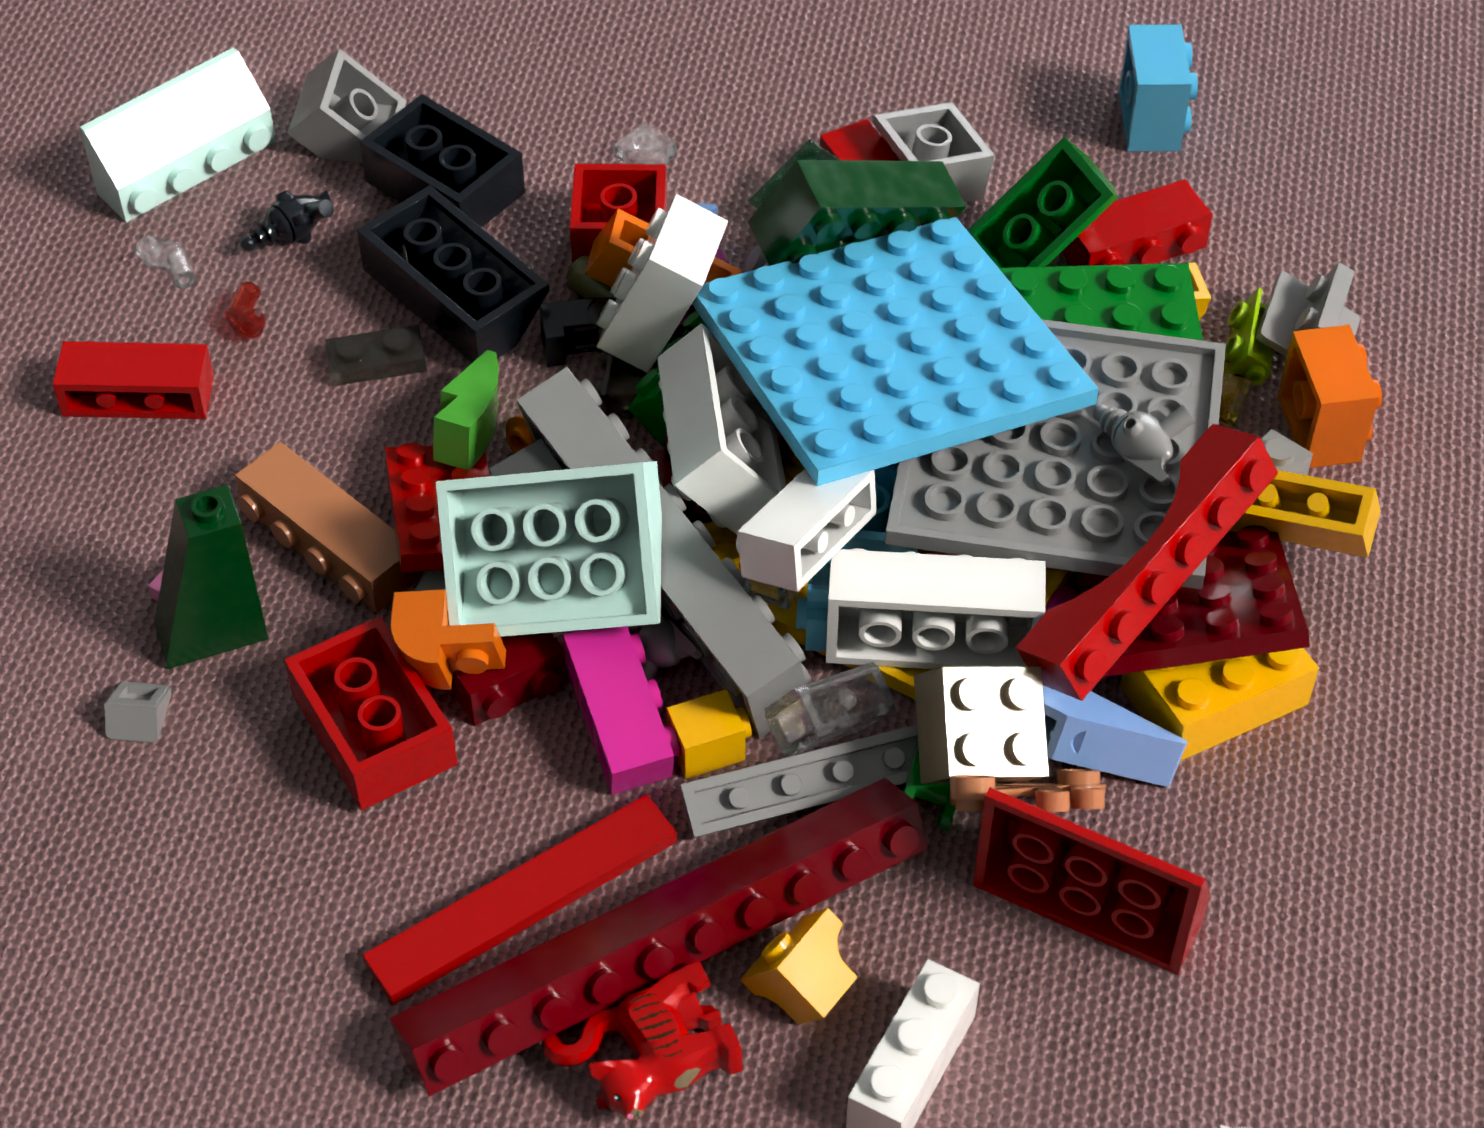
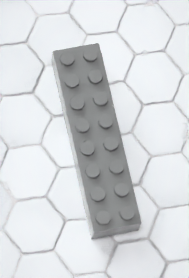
M565 367L517 399L533 442L542 438L562 470L652 462L642 448L634 452L626 440L630 436L616 414L612 413L606 416L600 409L599 405L602 404V400L589 380L585 378L579 382L568 367ZM659 483L662 510L661 611L665 616L671 618L686 633L688 638L701 649L702 656L699 658V661L722 690L727 689L736 708L742 706L745 709L752 730L761 739L811 704L806 685L811 681V677L801 663L806 657L796 640L789 633L781 637L771 623L775 621V618L765 601L758 594L750 598L741 586L745 583V580L734 562L729 557L721 561L712 550L716 546L715 542L702 522L697 520L692 524L684 515L683 511L686 510V505L671 484L662 487Z

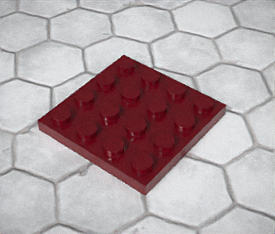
M1254 525L1244 527L1238 532L1227 533L1206 558L1205 578L1202 589L1180 587L1103 677L1310 647L1308 626L1278 532H1271L1263 526ZM1075 571L1078 594L1080 595L1100 584L1109 576Z

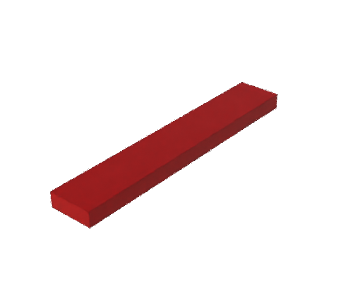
M646 794L362 954L364 964L393 1006L677 843V832Z

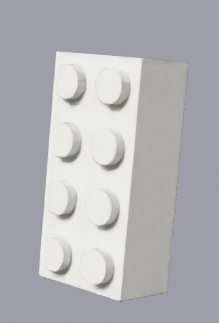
M701 323L657 357L660 375L659 387L662 391L664 405L663 418L666 422L668 436L667 450L670 454L673 474L671 482L683 499L695 501L708 512L715 524L721 528L728 527L738 535V530L786 487L776 430L759 416L763 408L714 335Z
M860 548L840 549L831 558L826 663L937 669L940 667H1027L1015 647L1045 614L1046 561L1026 560L1023 558L973 557L970 555L920 554L912 551L900 553L867 551Z

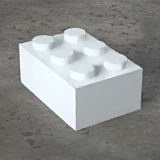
M678 194L675 195L666 211L658 207L645 232L646 235L650 236V239L647 241L640 237L627 263L632 266L631 271L622 267L612 286L610 293L614 294L617 299L616 301L608 300L598 319L597 325L604 330L596 347L648 373L702 289L728 220Z

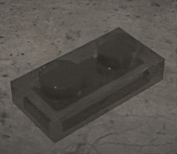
M419 325L324 339L332 386L427 372Z

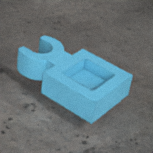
M826 563L808 581L807 598L797 599L796 629L806 630L805 651L826 652L831 563Z

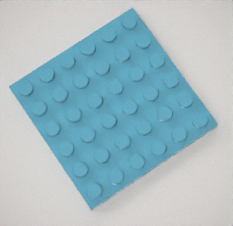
M952 217L950 220L941 219L934 223L918 226L914 231H895L888 235L850 243L846 246L818 254H808L794 264L791 261H786L725 278H717L704 283L692 303L817 486L1097 404L1099 388L956 217Z

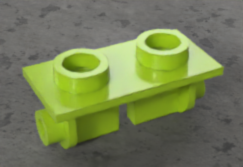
M1259 287L1245 302L1242 300L1238 301L1228 317L1227 324L1231 327L1225 349L1224 383L1235 373L1245 377V380L1252 385L1262 384L1270 376L1273 350L1256 339V333L1267 305L1260 303L1263 289Z

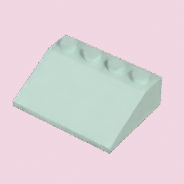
M657 461L436 481L449 626L495 623L501 637L660 623L662 510Z

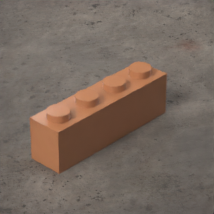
M281 441L235 474L239 491L237 502L242 512L254 522L260 520L270 528L281 545L286 548L293 547L304 555L306 561L315 572L320 575L327 574L339 583L344 594L353 602L358 603L361 601L377 614L393 601L394 592H404L421 578L420 571L401 572L395 530Z

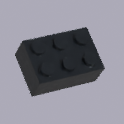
M423 94L359 141L365 182L399 203L431 185L475 223L483 227L525 193L523 160L520 151Z

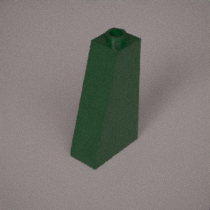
M228 484L175 499L154 622L168 669L269 639L242 523Z

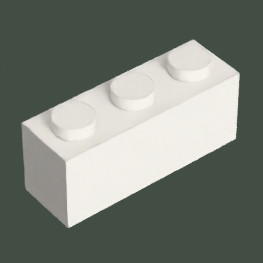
M806 469L797 474L785 488L738 530L736 549L740 554L741 576L798 592L877 514L874 470L820 486L815 484Z
M927 959L848 1096L846 1128H914L975 1018L980 983Z

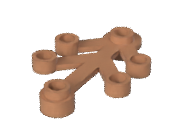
M1057 769V782L995 783V776H950V805H956V811H983L984 799L989 787L1017 799L1018 797L1036 796L1035 806L1048 812L1070 811V803L1073 809L1105 808L1106 784L1100 783V770Z

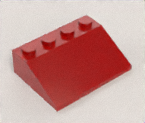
M989 787L985 795L973 879L974 887L1174 974H1179L1202 926L1211 894L1206 878Z

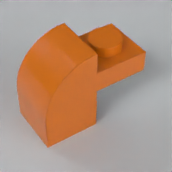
M446 589L394 592L391 614L392 636L403 658L415 669L425 685L437 689L451 690L453 671L479 674L488 669H505L506 648L495 623L449 626Z

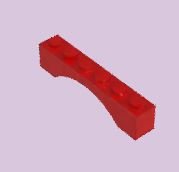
M1212 423L1181 458L1180 479L1174 500L1162 523L1147 543L1125 565L1100 584L1074 599L1048 609L1019 642L1015 649L1027 667H1041L1043 686L1080 701L1094 688L1277 476L1278 472L1260 436Z

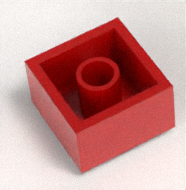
M574 164L570 218L572 263L581 256H590L593 241L617 209L647 223H650L658 207L665 211L667 210L666 164Z

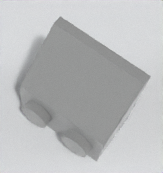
M339 48L307 73L287 134L321 159L362 163L359 141L403 109L407 100Z
M953 102L874 115L873 124L902 161H943L964 202L984 198L995 155Z

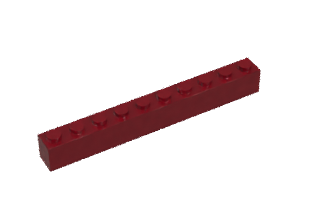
M883 778L390 1017L389 1019L406 1065L430 1097L623 1001L627 996L650 987L668 973L681 969L688 964L697 961L701 962L928 849L918 804L888 779Z

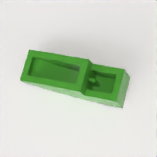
M486 350L441 390L440 412L434 417V461L469 471L482 457L490 444L497 425L499 365L496 352Z

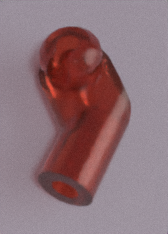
M248 281L241 282L225 310L224 318L238 337L252 340L263 333L266 320L263 313L258 317L254 312V307L261 295V290L257 285Z

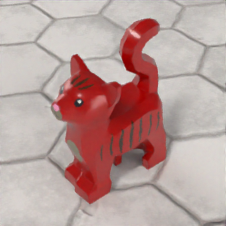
M700 961L668 973L650 987L627 996L618 1006L603 1010L590 1017L586 1021L575 1044L564 1045L559 1037L554 1034L544 1039L541 1045L544 1055L552 1063L564 1067H574L582 1065L597 1052L605 1033H620L637 1059L595 1062L589 1064L588 1067L591 1076L600 1081L601 1093L596 1099L598 1108H610L612 1112L623 1114L630 1121L639 1120L643 1116L645 1108L658 1096L685 1090L711 1070L721 1068L729 1074L743 1071L740 1042L731 1024H722L718 1009L715 1010L713 1006H702L699 1004L696 992L699 993L710 987V981ZM697 1028L705 1030L700 1033H688L689 1030Z

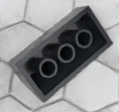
M431 185L357 229L363 270L471 363L486 350L496 352L498 359L515 348L550 291V285L545 279Z

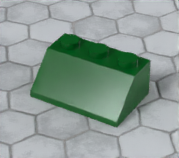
M1064 136L967 231L998 268L1046 267L1103 213L1118 196L1115 187L1094 162Z

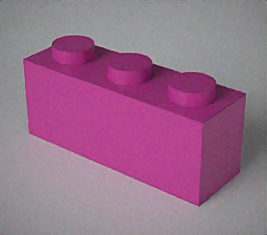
M627 626L575 630L564 633L563 650L566 668L611 795L671 778L674 757L680 755L679 743L672 725L663 726L658 710L663 709L662 697L656 680L654 678L647 680L641 664L646 663V655L639 634L630 635Z

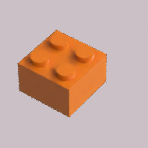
M1350 325L1293 331L1277 398L1294 442L1313 453L1310 468L1361 462L1366 442L1372 439V421L1375 411L1382 404L1380 384L1376 379L1372 380L1367 368L1365 347L1363 344L1357 343Z

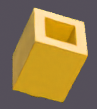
M727 689L666 707L667 725H672L676 733L680 748V755L676 756L685 779L746 760V738L752 736L750 721L742 706L735 708Z

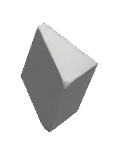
M120 682L104 703L105 734L107 738L156 742L162 730L172 695V687L162 684Z

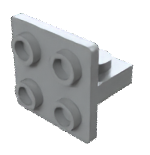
M1338 262L1326 276L1322 274L1317 275L1310 286L1282 271L1275 279L1256 333V339L1287 357L1293 331L1350 325L1355 336L1360 316L1344 307L1355 271Z

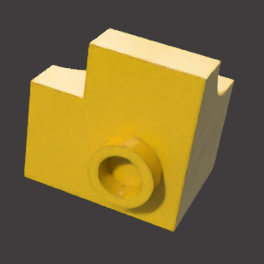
M829 908L803 916L789 933L782 932L764 948L761 956L740 981L754 996L765 997L780 1006L798 1025L824 1018L857 978L843 962L838 951L837 939L843 923Z

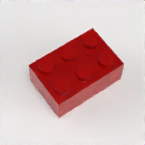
M381 616L284 659L294 700L361 811L458 765L452 727L415 669L403 658L391 631Z

